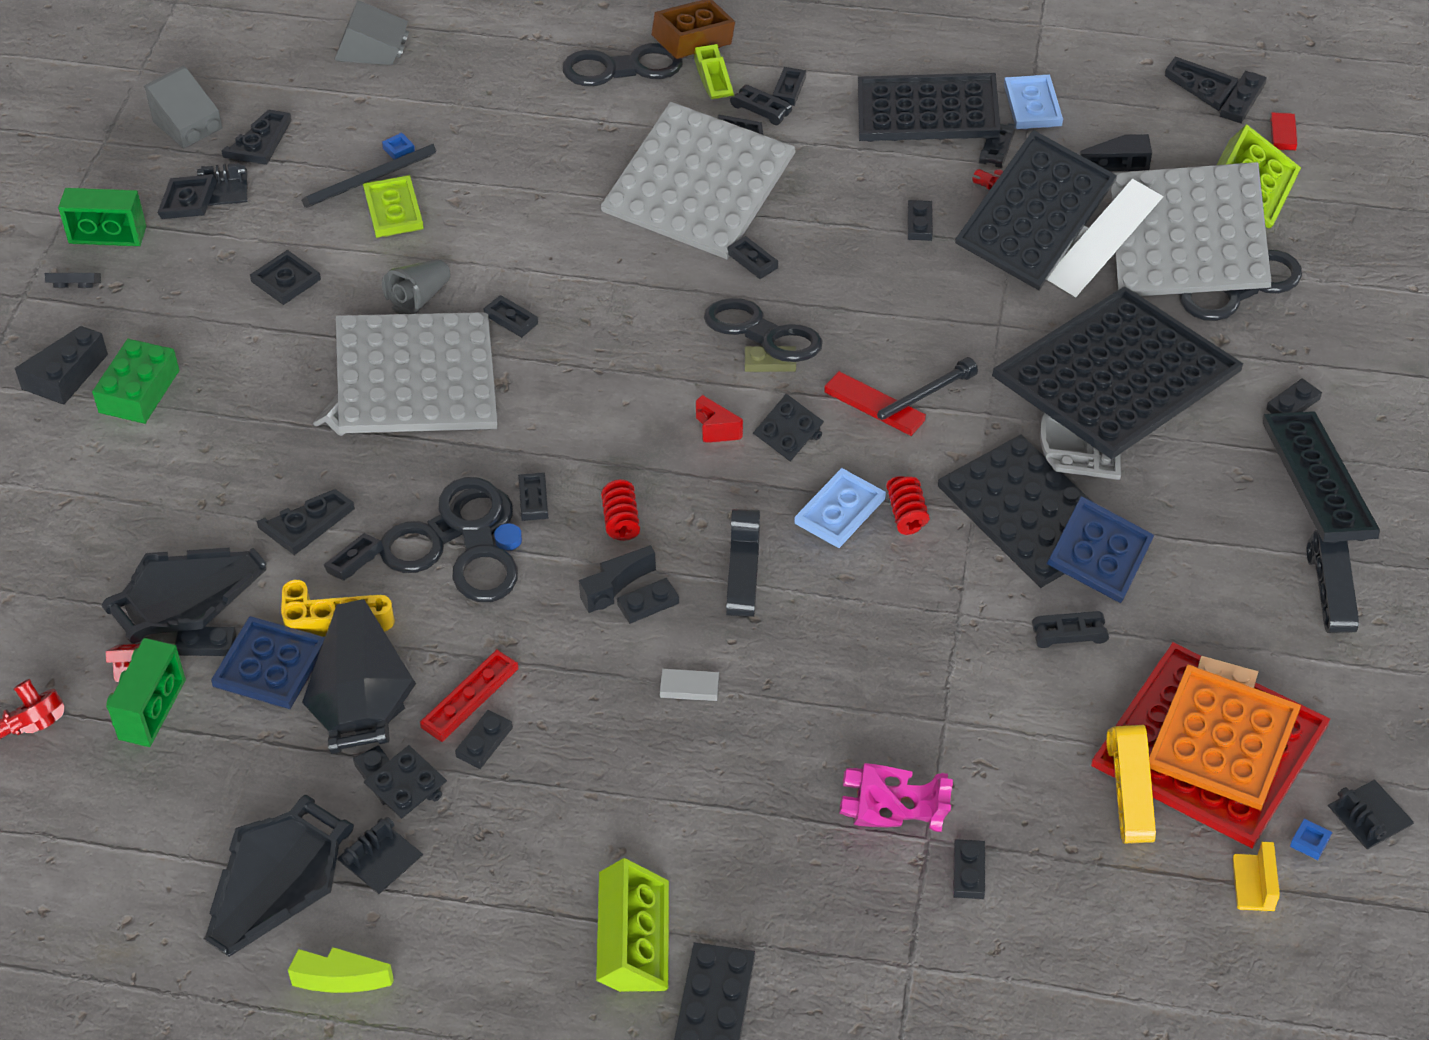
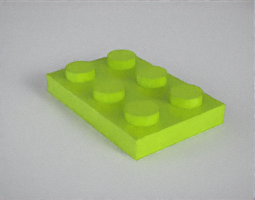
M410 175L363 184L376 238L424 229Z

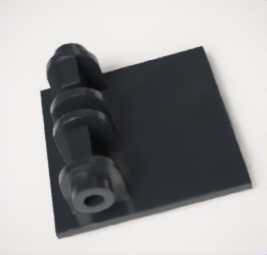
M240 163L228 164V171L226 164H223V171H220L219 165H216V172L213 166H201V169H197V176L213 174L217 180L208 206L248 202L247 169L245 165Z
M785 394L755 429L753 434L791 462L809 439L819 440L821 438L822 431H820V426L824 421L788 394Z
M408 745L368 777L364 784L402 819L425 799L433 800L434 802L438 801L442 796L441 786L447 780Z
M1375 779L1356 790H1349L1347 787L1341 789L1338 792L1340 798L1328 804L1333 813L1367 850L1414 824V821Z
M389 817L385 819L380 818L374 827L366 830L363 836H359L357 841L352 846L346 847L344 853L337 858L339 862L378 894L423 856L422 852L392 829L394 823Z

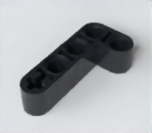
M732 509L726 616H755L760 510Z
M1315 530L1307 542L1306 555L1308 564L1316 565L1325 631L1327 633L1357 632L1359 618L1348 541L1336 543L1323 542L1318 531Z

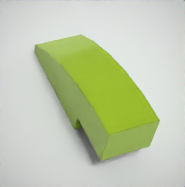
M717 44L696 47L694 60L709 97L717 99L733 96L734 92L723 57L720 56Z
M332 947L328 957L298 949L288 968L292 986L312 991L353 993L388 987L394 981L391 964Z

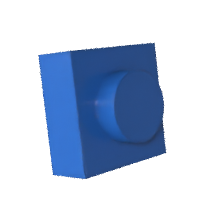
M403 133L382 141L383 150L393 160L415 151L414 144Z
M1304 819L1294 835L1290 847L1318 860L1329 842L1332 832Z

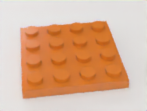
M1187 665L1149 756L1150 769L1261 810L1301 705Z

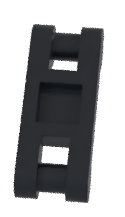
M744 85L739 90V93L734 94L730 98V103L734 108L739 109L742 107L769 119L773 125H779L783 121V117H787L792 112V106L788 102L749 85Z
M1000 124V137L986 139L980 153V164L992 163L995 164V167H1003L1015 133V124Z
M1100 611L1037 616L1032 620L1033 630L1037 632L1035 639L1039 648H1048L1052 644L1086 641L1101 644L1109 640L1108 630L1103 626L1105 624L1104 614Z

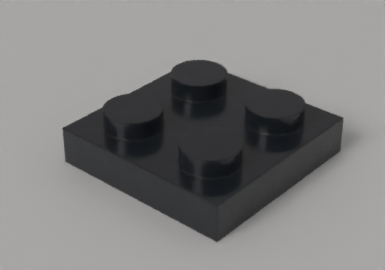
M214 175L170 178L157 212L160 218L204 216L217 183Z
M286 250L251 273L250 279L257 287L282 305H285L320 281L321 276L320 272L289 250Z

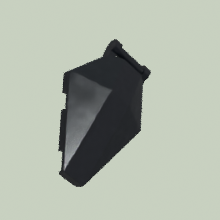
M230 547L187 550V555L168 557V552L145 553L125 589L118 594L106 598L102 603V608L107 614H112L125 630L126 638L132 644L141 642L145 636L150 634L203 629L266 571V562L254 548L244 552H230ZM122 606H125L128 616L121 609Z
M364 599L336 606L302 701L304 706L329 732L328 747L331 754L341 753L342 749L375 742L379 744L389 743L388 724L396 709L400 708L402 702L405 701L416 685V682ZM377 727L375 731L341 738V734Z
M306 794L298 800L289 812L275 818L269 817L262 821L259 820L235 828L229 848L231 852L227 868L222 870L209 913L212 917L206 936L203 939L230 957L329 894L332 890L339 845L343 839L348 838L352 833L354 824L346 819L340 820L315 804V800ZM310 814L334 830L330 835H327L302 819V817Z

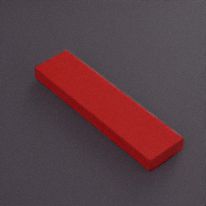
M840 371L825 385L824 389L825 393L880 420L877 417L879 410L898 401ZM908 406L880 421L912 436L925 422L926 414Z
M496 649L420 721L421 729L443 742L519 669L518 663Z

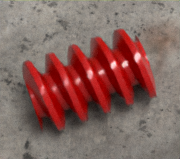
M894 477L887 482L886 487L897 530L903 535L915 534L930 520L923 491L920 488V480L915 477Z
M622 479L609 482L601 491L606 532L611 538L626 541L633 539L640 533L634 486L631 482Z

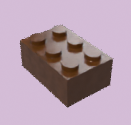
M700 0L656 11L654 13L651 35L670 54L678 59L695 54L696 47L717 44L718 48L730 45L732 43L735 21L713 0Z

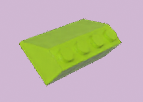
M623 858L599 872L596 981L619 992L667 990L669 880Z

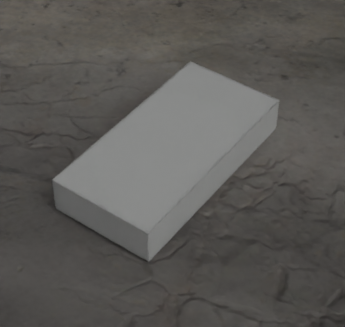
M662 669L660 698L717 701L719 672Z

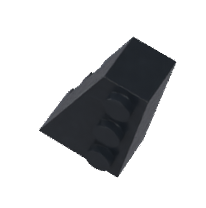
M79 326L15 367L21 389L65 405L108 355L103 335L95 330Z

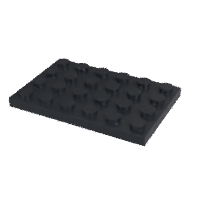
M996 73L858 76L859 141L989 139L1000 137Z
M1033 130L955 238V243L1033 288L1040 290L1113 186L1117 175Z
M1022 434L938 479V487L1040 588L1065 574L1046 563L1080 497L1090 499L1062 472H1056L1048 463L1046 457Z

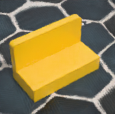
M1261 842L1258 855H1233L1237 908L1240 910L1275 911L1280 896L1274 842Z

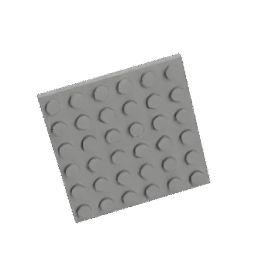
M670 102L601 204V210L604 213L728 260L727 247L742 238L796 153L795 146Z
M1258 162L1114 173L1117 175V179L1111 187L1112 201L1132 179L1164 196L1115 252L1118 290L1126 286L1139 296L1271 288V273Z
M487 313L336 316L339 433L497 429L494 376Z

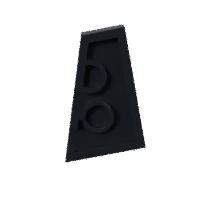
M1176 56L1165 70V77L1217 111L1221 109L1238 83V78Z
M267 110L251 124V129L245 135L240 134L235 138L236 142L231 147L226 146L221 150L223 158L267 165L292 120L291 114Z
M333 489L306 500L304 506L291 511L289 508L279 512V516L267 520L266 517L257 521V526L295 556L355 509L354 502L337 489Z

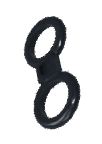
M648 43L634 49L631 55L610 57L604 52L597 50L574 52L563 62V73L574 84L594 87L607 83L613 77L636 76V73L649 79L669 78L679 72L683 63L682 58L676 59L660 43ZM661 53L670 57L673 63L666 68L651 69L642 65L639 59L646 54ZM594 60L604 64L607 69L600 75L584 76L576 73L572 67L579 61Z
M1268 250L1269 261L1283 263L1290 269L1291 276L1285 281L1271 282V288L1223 291L1227 294L1230 301L1223 308L1216 310L1204 309L1196 305L1191 299L1193 293H1182L1181 304L1185 311L1195 318L1204 321L1226 319L1237 311L1240 301L1258 294L1259 291L1279 294L1296 287L1302 278V267L1297 259L1290 254L1279 250Z
M739 298L722 299L712 303L705 310L704 320L708 327L723 334H745V337L762 344L765 352L774 359L786 362L805 361L815 357L822 349L823 340L818 332L803 325L787 324L778 326L763 319L764 314L761 308L752 301ZM740 309L747 311L753 317L743 323L731 324L722 322L715 316L724 310ZM793 335L808 339L811 345L802 350L790 351L778 348L773 342L780 337Z
M463 477L454 480L443 489L438 504V510L443 521L451 528L462 532L466 550L458 556L453 566L452 579L457 590L466 598L476 602H494L509 594L518 580V567L513 557L504 549L493 545L490 527L497 522L502 513L503 499L499 490L491 482L482 478ZM465 489H477L489 496L492 507L483 518L464 520L452 513L449 507L452 497ZM491 557L504 565L507 576L498 587L491 590H479L466 582L464 577L466 566L474 559Z
M466 489L454 498L450 509L458 518L463 519L461 510L465 504L471 500L489 498V496L477 489ZM500 489L498 490L503 499V510L497 522L490 527L491 535L494 534L499 526L508 524L513 516V504L509 496ZM441 514L427 521V523L407 521L395 525L384 534L381 539L384 550L379 554L383 562L392 570L402 573H418L429 569L437 563L443 553L444 544L461 536L462 532L451 528L443 521ZM418 533L426 536L432 542L430 552L423 558L415 561H404L391 553V546L394 541L406 534Z

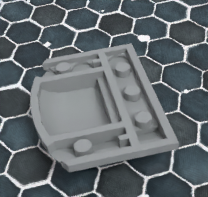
M1044 413L1040 426L1041 446L1048 463L1056 472L1120 480V454L1111 460Z

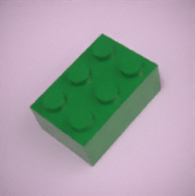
M65 188L58 209L69 244L141 246L147 226L137 190Z
M127 338L92 391L98 413L146 424L180 371L174 349Z
M144 638L139 648L133 651L128 668L121 673L119 684L114 693L109 695L106 703V708L109 711L118 740L151 747L186 681L176 645Z

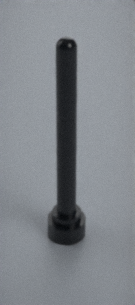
M970 357L958 361L953 371L879 410L877 417L880 420H884L958 379L968 380L976 376L978 367L975 361Z

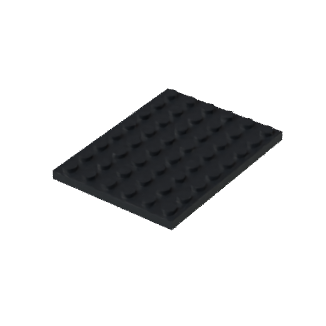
M1124 286L993 368L992 377L1112 460L1241 372L1244 363Z

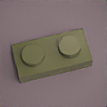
M745 346V372H796V362L774 359L765 352L762 346ZM777 346L784 350L796 351V346Z

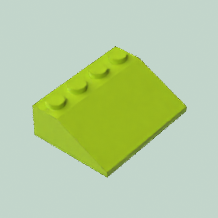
M1246 124L1229 140L1217 165L1258 162L1265 227L1271 228L1301 167Z

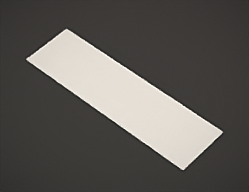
M1132 179L1061 259L1047 280L1077 297L1164 196Z

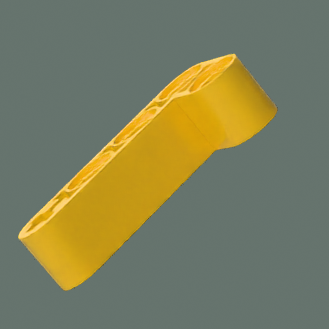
M291 580L282 588L281 613L284 626L318 636H326L338 604L361 599L366 601L384 631L391 629L395 620L391 600L385 595L310 600L307 585L301 580Z
M1145 725L1113 726L1107 730L1106 740L1109 756H1114L1122 842L1124 844L1154 842L1156 829Z

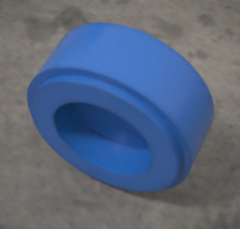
M503 524L494 532L495 544L504 550L516 549L522 542L521 530L514 524Z

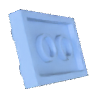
M1050 74L1005 77L1004 87L1016 129L1062 126L1063 117Z
M841 468L795 516V524L840 548L885 500L886 492Z

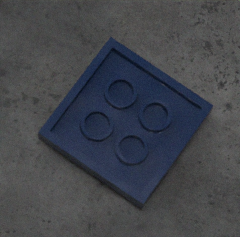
M1081 496L1046 564L1121 603L1151 544L1154 534Z
M249 616L212 677V686L291 709L315 667L325 637Z

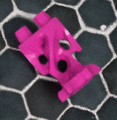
M864 763L861 769L846 768L843 776V786L858 788L857 798L842 796L839 814L853 817L854 825L900 827L903 820L917 819L928 822L931 830L942 832L943 820L951 811L950 800L953 779H948V774L940 773L936 774L928 784L920 786L907 785L908 779L912 777L911 771ZM895 777L900 782L897 786H888L885 783V779ZM901 798L912 799L914 808L907 809L901 803ZM880 809H889L892 813L891 817L881 816L879 813Z

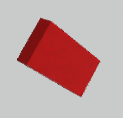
M1271 112L1272 145L1279 150H1296L1295 114Z

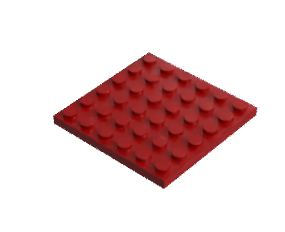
M1172 642L1116 724V726L1145 725L1149 756L1187 665L1198 668L1201 655ZM1255 683V689L1299 704L1269 688ZM1301 705L1261 810L1150 769L1153 798L1253 849L1327 729L1330 718ZM1105 740L1092 759L1091 766L1115 778L1114 756H1109L1107 740Z

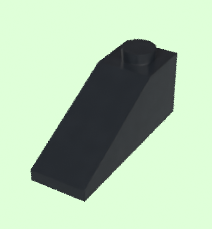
M1125 134L1081 150L1080 155L1108 171H1146L1150 169L1152 149L1149 134Z

